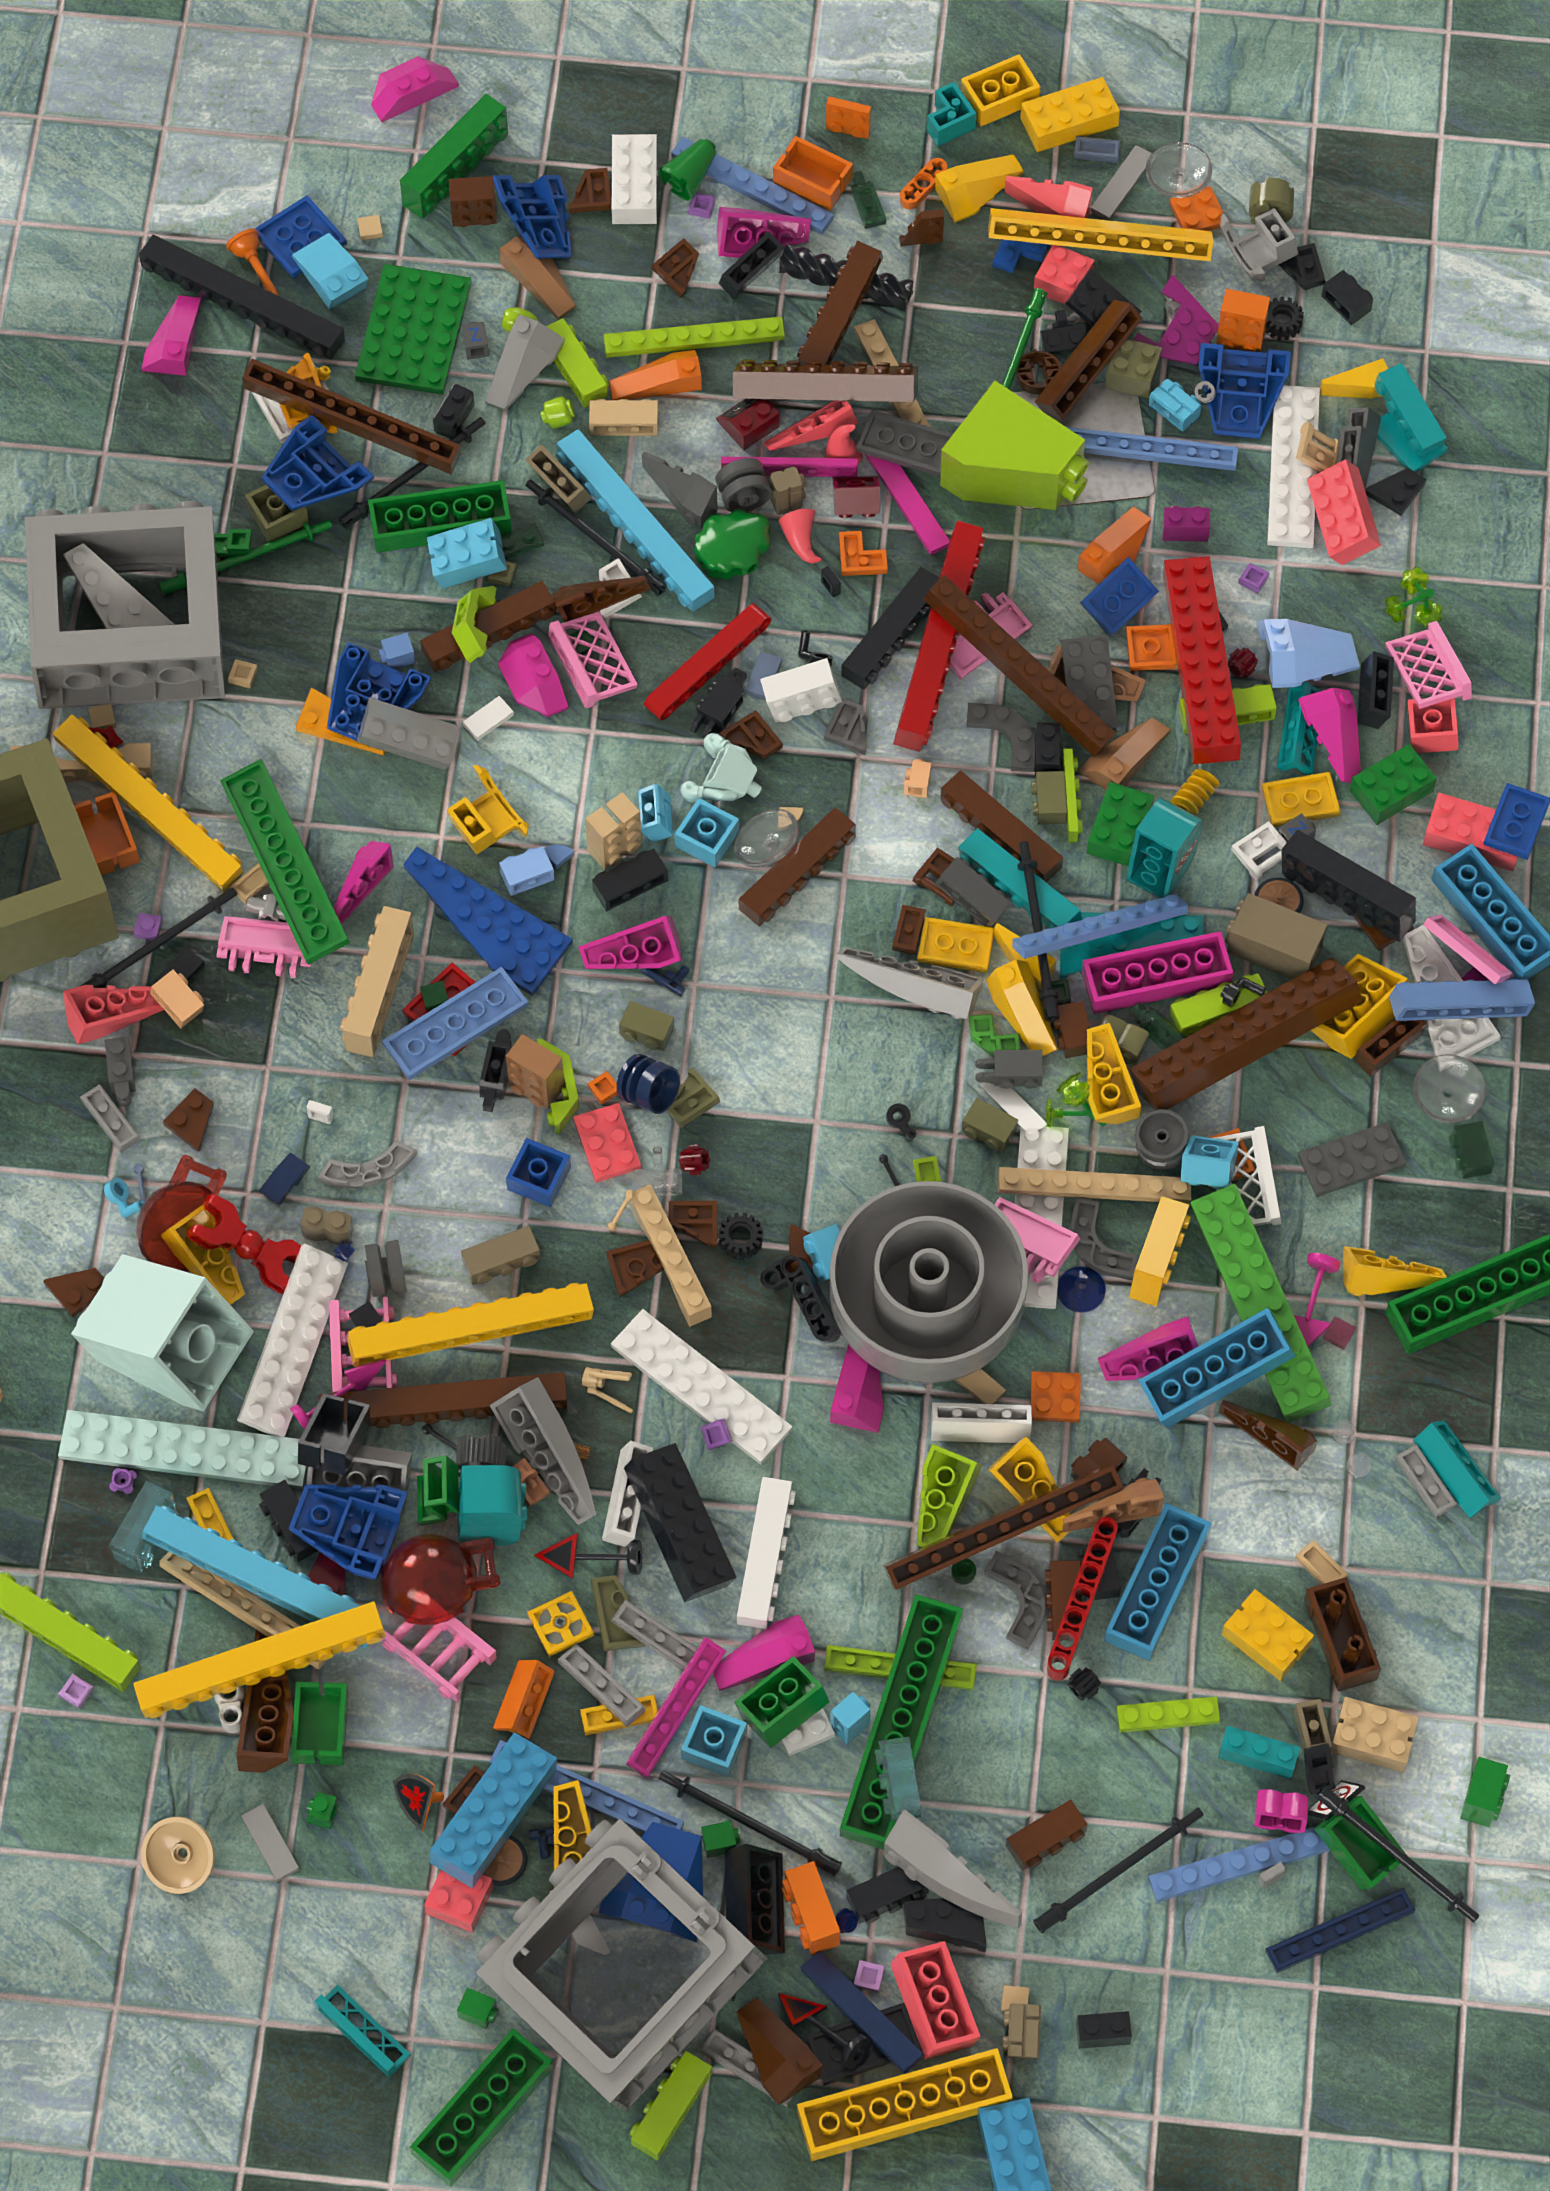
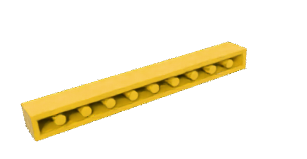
M995 208L990 209L988 235L989 238L1202 261H1211L1214 242L1212 231Z
M71 714L52 733L55 741L111 792L115 791L116 796L221 891L225 892L243 873L241 860L233 853L231 855L224 851L225 846L218 839L214 838L212 840L207 836L208 831L200 823L195 825L190 820L191 816L183 808L177 809L173 805V799L168 794L158 792L156 790L157 785L148 777L144 779L139 774L140 770L132 762L127 764L122 759L124 756L115 747L109 748L105 744L107 742L100 733L96 732L94 734L89 730L90 725L82 717L77 719Z
M572 1283L567 1285L566 1288H548L541 1293L532 1294L528 1292L511 1299L502 1297L491 1303L478 1302L471 1305V1307H453L447 1310V1312H428L422 1317L413 1318L408 1316L397 1322L383 1321L367 1328L365 1326H358L348 1331L347 1343L353 1367H359L383 1359L389 1361L591 1320L594 1308L587 1283L581 1285L579 1283Z
M373 1601L133 1683L145 1718H157L166 1711L184 1709L188 1704L195 1701L204 1702L210 1700L213 1695L231 1693L242 1685H255L263 1678L281 1676L285 1671L292 1668L301 1669L308 1666L310 1662L328 1660L334 1654L342 1651L348 1653L356 1650L357 1646L366 1643H378L381 1641V1638L386 1637L377 1606Z

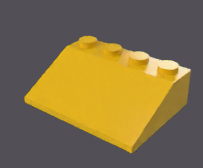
M1360 954L1354 956L1343 968L1357 980L1362 1002L1311 1030L1334 1051L1350 1059L1357 1054L1361 1046L1395 1018L1389 996L1396 984L1402 982L1409 983L1408 978Z

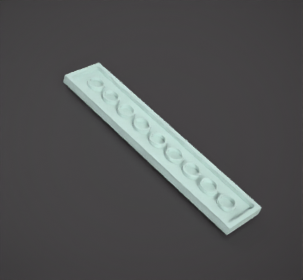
M67 1410L58 1454L59 1459L269 1486H274L286 1480L290 1488L301 1490L304 1487L307 1466L298 1464V1442L300 1439Z

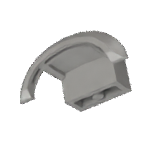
M1275 208L1256 217L1257 230L1237 240L1229 220L1225 214H1222L1220 227L1225 240L1240 266L1251 278L1264 281L1266 278L1264 271L1298 255L1296 238Z

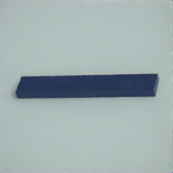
M1402 1888L1266 1948L1265 1952L1277 1974L1415 1913V1908L1405 1889Z
M820 1951L800 1967L801 1971L904 2074L924 2058L923 2053Z

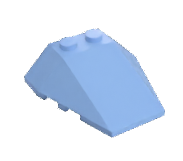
M1289 619L1257 621L1260 640L1267 641L1271 657L1268 673L1272 688L1297 687L1307 680L1313 679L1315 682L1321 680V676L1328 674L1336 676L1358 670L1360 667L1353 638L1349 633Z

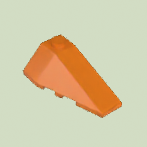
M689 350L671 353L610 380L612 400H632L702 390L701 371L696 351Z
M1133 506L1095 538L1080 554L1078 571L1097 584H1100L1126 558L1129 557L1135 562L1151 523V518Z

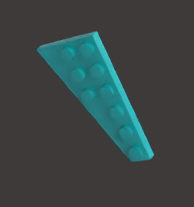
M1081 912L1082 920L1088 917H1095L1098 915L1105 914L1097 912ZM1180 915L1060 949V979L1077 972L1081 974L1082 962L1086 959L1203 935V916Z

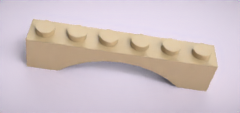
M127 743L118 749L124 756L122 759L127 764L132 762L140 770L139 774L144 779L147 777L152 779L153 751L151 743ZM10 746V751L23 746ZM56 758L65 782H74L76 780L98 781L78 761Z
M649 1184L635 1190L636 1196L634 1199H630L629 1205L638 1224L647 1235L661 1261L689 1327L711 1318V1304L652 1185Z

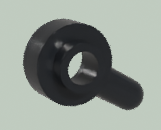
M802 630L798 656L808 660L809 664L827 658L832 667L833 656L826 653L808 651L811 632Z
M1241 977L1236 983L1226 984L1220 997L1223 998V1004L1232 1008L1244 988L1259 996L1264 995L1266 988L1245 977Z
M897 1103L890 1106L887 1110L886 1121L891 1127L900 1129L906 1141L912 1142L917 1133L914 1129H910L908 1125L911 1117L910 1111L905 1105ZM895 1113H900L902 1115V1120L896 1121L893 1118V1115Z

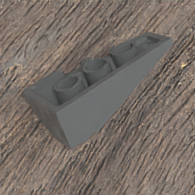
M645 451L643 452L642 467L685 521L701 529L706 519L717 511V486L694 472L691 475L683 472L682 467L676 465L672 468L665 460Z

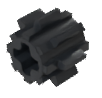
M1085 1667L1081 1670L1078 1668L1070 1675V1681L1067 1685L1070 1691L1081 1701L1086 1697L1090 1700L1098 1693V1687L1101 1682L1091 1669Z

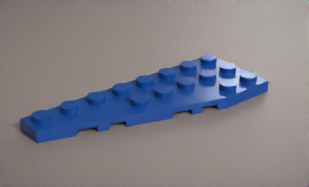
M419 847L414 849L403 864L404 869L426 891L433 903L443 911L444 916L462 937L472 945L479 957L484 959L491 971L494 972L502 967L515 985L531 996L536 993L573 943L572 938Z

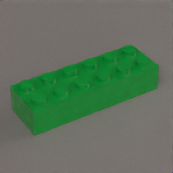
M485 94L400 179L402 205L422 219L428 213L431 214L436 209L437 204L450 195L449 179L465 178L471 170L477 168L485 156L491 154L494 147L500 141L507 137L506 107L488 94Z
M504 480L368 500L376 553L428 545L427 537L489 518H492L501 534L512 533Z
M512 2028L410 2145L411 2154L448 2186L452 2187L553 2070L552 2060Z

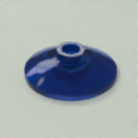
M1074 1267L1062 1274L1057 1285V1295L1061 1303L1066 1308L1080 1313L1096 1309L1104 1300L1106 1292L1103 1278L1098 1272L1088 1267ZM1083 1283L1086 1285V1288L1080 1289L1077 1285Z

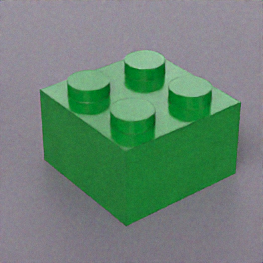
M1478 1757L1472 1772L1460 1819L1490 1827L1492 1820H1498L1504 1798L1501 1797H1504L1511 1776L1506 1774L1508 1765Z

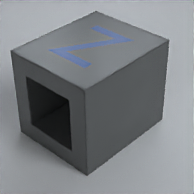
M470 322L462 325L467 360L488 357L489 348L484 322Z
M1302 813L1279 827L1278 833L1286 842L1289 841L1297 829L1313 839L1315 838L1316 827L1310 819H1306Z

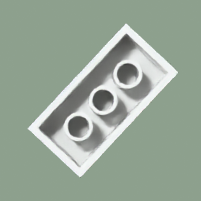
M656 134L612 135V224H657Z

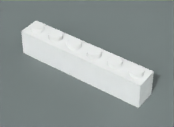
M762 1477L737 1613L738 1625L766 1629L768 1621L773 1622L775 1607L771 1606L772 1598H777L779 1583H775L776 1575H781L783 1560H780L781 1551H786L788 1537L784 1536L785 1528H790L792 1514L788 1513L789 1505H794L796 1491L792 1490V1481Z

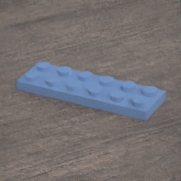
M500 967L384 1039L382 1043L408 1080H411L528 1007L529 1003L505 970Z

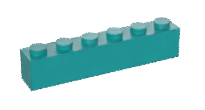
M977 828L958 846L959 859L967 861L976 870L978 875L986 877L996 890H1000L1010 897L1011 902L1017 908L1022 907L1031 918L1024 871H1020L1017 868V864L1020 861ZM1034 873L1041 922L1045 925L1046 929L1082 920L1081 910Z

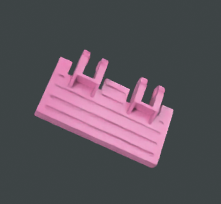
M1004 592L995 598L1000 606L988 593L981 595L982 601L991 611L988 615L1015 640L1032 628L1033 625ZM974 601L984 612H986L977 601ZM958 633L954 653L950 660V667L961 680L988 659Z
M1442 914L1428 917L1423 924L1494 984L1514 977L1509 969Z
M224 916L218 942L217 958H227L228 951H231L228 964L229 971L234 972L237 959L244 958L242 969L244 973H249L253 953H255L254 961L274 963L275 955H277L276 976H282L284 963H291L289 973L292 978H296L300 958H302L301 966L311 967V964L308 965L287 922Z
M999 1197L994 1205L1010 1220L1022 1241L1027 1257L1028 1275H1030L1039 1262L1032 1275V1281L1039 1283L1046 1274L1054 1277L1079 1242V1235Z

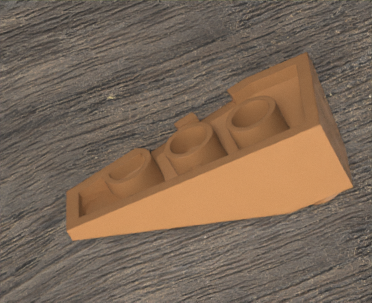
M522 236L514 237L499 249L500 264L558 320L576 308L553 258L536 259Z
M1058 644L1047 670L1065 685L1061 644ZM1111 665L1115 700L1137 702L1146 680Z
M1151 717L1103 747L1095 757L1091 755L1081 767L1079 773L1107 790L1109 782L1126 786L1170 733L1171 729Z
M1138 1479L1135 1483H1131L1064 1518L1062 1530L1067 1532L1095 1527L1096 1522L1101 1517H1111L1119 1523L1160 1516L1164 1501L1163 1492L1156 1479Z

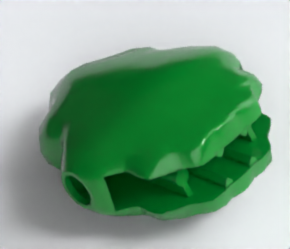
M736 509L728 515H711L704 522L703 531L695 536L694 552L696 553V561L712 579L729 580L735 575L745 576L754 572L759 566L760 556L769 550L771 544L769 538L771 525L769 520L762 514L750 513L743 509Z

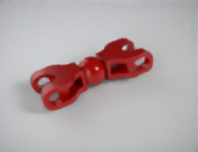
M208 1195L204 1201V1208L214 1216L215 1228L210 1229L200 1224L194 1225L187 1232L188 1238L205 1250L225 1248L230 1251L234 1248L235 1253L240 1258L252 1260L250 1264L258 1269L263 1285L283 1295L289 1281V1277L282 1268L283 1261L295 1264L302 1245L292 1239L274 1242L267 1238L264 1241L257 1231L245 1230L247 1225L240 1221L234 1204L218 1195Z

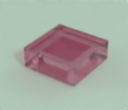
M1335 1316L1331 1325L1325 1331L1323 1339L1344 1350L1355 1333L1356 1327Z

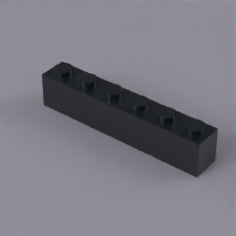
M923 567L919 568L841 666L842 677L863 690L869 684L872 685L876 681L878 672L882 667L886 668L893 653L901 650L906 637L909 634L912 635L918 627V622L929 615L931 606L923 599L928 591L938 582V576Z

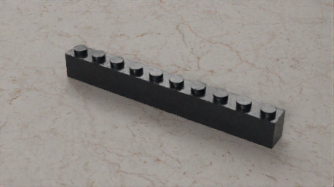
M154 234L139 253L141 266L147 272H154L164 280L172 281L180 285L184 290L192 291L202 299L218 304L224 310L229 309L237 313L242 319H249L259 327L267 328L275 332L279 337L293 341L301 348L306 347L319 357H326L331 360L345 341L343 327Z

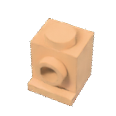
M922 759L913 760L912 768H907L904 795L927 798L931 762H926Z

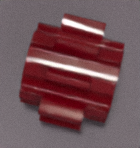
M1244 647L1239 650L1237 648L1230 654L1228 667L1236 677L1242 678L1244 675L1248 677L1255 671L1254 668L1258 659L1250 649H1245Z
M689 1145L688 1149L680 1152L679 1162L681 1170L689 1172L690 1175H701L702 1171L709 1168L710 1158L708 1150L700 1148L699 1145Z

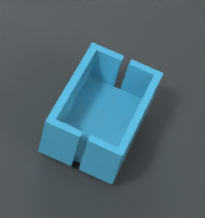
M492 518L427 537L429 554L432 557L430 560L433 577L442 589L507 570L504 551L501 549L503 548L501 533Z

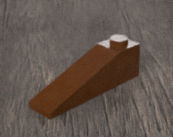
M639 576L573 584L561 587L552 594L564 622H568L600 612V610L646 592L651 588L646 577Z

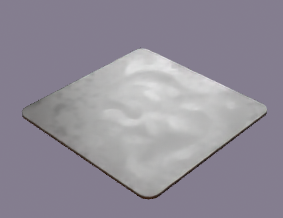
M1105 383L1091 384L1064 420L1055 419L1065 427L1145 436L1138 396L1105 388ZM1027 391L1014 392L1041 410L1034 402L1040 394H1032ZM1084 453V458L1090 462L1083 477L1088 479L1087 485L1075 502L1072 503L1065 498L1059 506L1150 497L1154 493L1150 461ZM1021 506L1023 509L1026 510L1040 509L1036 507Z

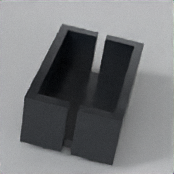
M323 1393L298 1442V1464L316 1469L323 1466L324 1471L345 1476L370 1426V1405L349 1399L347 1403V1420H344V1398Z

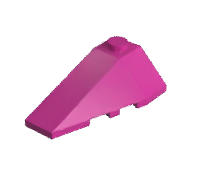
M719 207L717 221L718 255L741 258L768 232L784 247L786 243L792 246L808 242L811 219L741 208Z
M178 296L145 350L142 371L187 376L201 298Z
M370 841L356 853L355 860L334 906L341 924L346 921L394 867L391 845L388 843Z

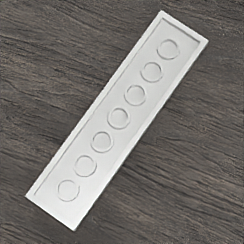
M1284 385L1273 408L1267 545L1313 548L1315 506L1307 479L1316 475L1317 471L1297 460L1296 455L1302 435L1300 433L1301 426L1305 422H1309L1314 425V429L1318 430L1320 388Z
M1045 1126L1039 1130L1028 1128L1025 1131L1020 1127L1017 1168L1066 1171L1069 1128ZM1015 1194L1016 1205L1062 1226L1064 1197ZM1038 1262L1030 1275H1028L1025 1307L1056 1309L1058 1272L1054 1277L1046 1274L1041 1282L1036 1283L1032 1281V1275L1039 1265Z
M305 1243L301 1246L237 1421L269 1435L285 1437L293 1415L290 1408L296 1405L330 1314L329 1301L336 1298L348 1265L347 1262Z
M644 1309L637 1314L611 1343V1348L708 1424L725 1418L733 1440L732 1443L760 1465L792 1431V1426Z

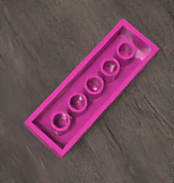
M1221 931L1086 959L1082 962L1081 971L1093 1014L1193 994L1202 990H1212L1222 983H1232L1233 978L1232 966Z

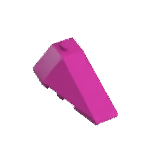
M1330 688L1301 697L1298 700L1308 726L1313 725L1319 736L1316 739L1319 744H1324L1328 750V759L1340 780L1351 783L1352 777L1361 772L1357 710L1350 690Z
M663 916L578 946L585 969L662 968L682 961L680 940L671 916Z
M1187 1316L1166 1323L1099 1357L1098 1361L1106 1381L1136 1380V1378L1147 1376L1197 1348L1199 1345Z
M848 1344L830 1411V1423L878 1433L884 1411L880 1371L864 1361Z
M800 1615L774 1622L723 1658L713 1672L719 1691L766 1677L793 1656L802 1665L814 1662L815 1650Z

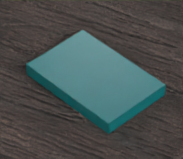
M1388 412L1381 417L1377 439L1405 468L1417 473L1447 452L1448 447L1444 444L1443 447L1419 458L1416 452L1410 449L1405 433L1400 432L1394 415Z

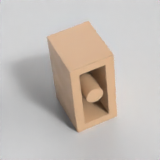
M172 970L151 986L150 994L181 1029L203 1011L204 1000L197 991L193 992L187 986L188 981L181 973L177 974Z

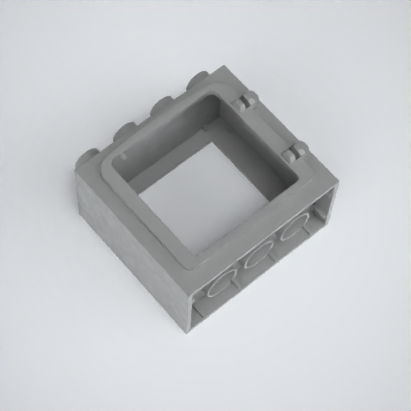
M184 501L178 503L173 509H156L151 504L142 503L131 506L129 511L110 512L105 507L92 506L84 509L82 514L63 515L61 511L56 509H44L37 512L35 517H25L31 669L39 709L225 698L217 550L212 506L203 507L201 503L196 501ZM84 543L116 573L172 570V575L176 576L177 569H185L189 624L65 631L63 580L67 576L74 575L62 555Z
M619 1818L613 1826L607 1820H603L589 1833L585 1839V1844L591 1849L577 1864L571 1858H568L556 1868L549 1878V1882L555 1888L542 1902L533 1896L518 1909L513 1920L519 1927L506 1941L499 1935H496L480 1950L477 1959L483 1965L476 1974L604 2098L622 2111L627 2112L768 1958ZM630 1873L710 1949L711 1953L615 2057L532 1976L617 1884Z

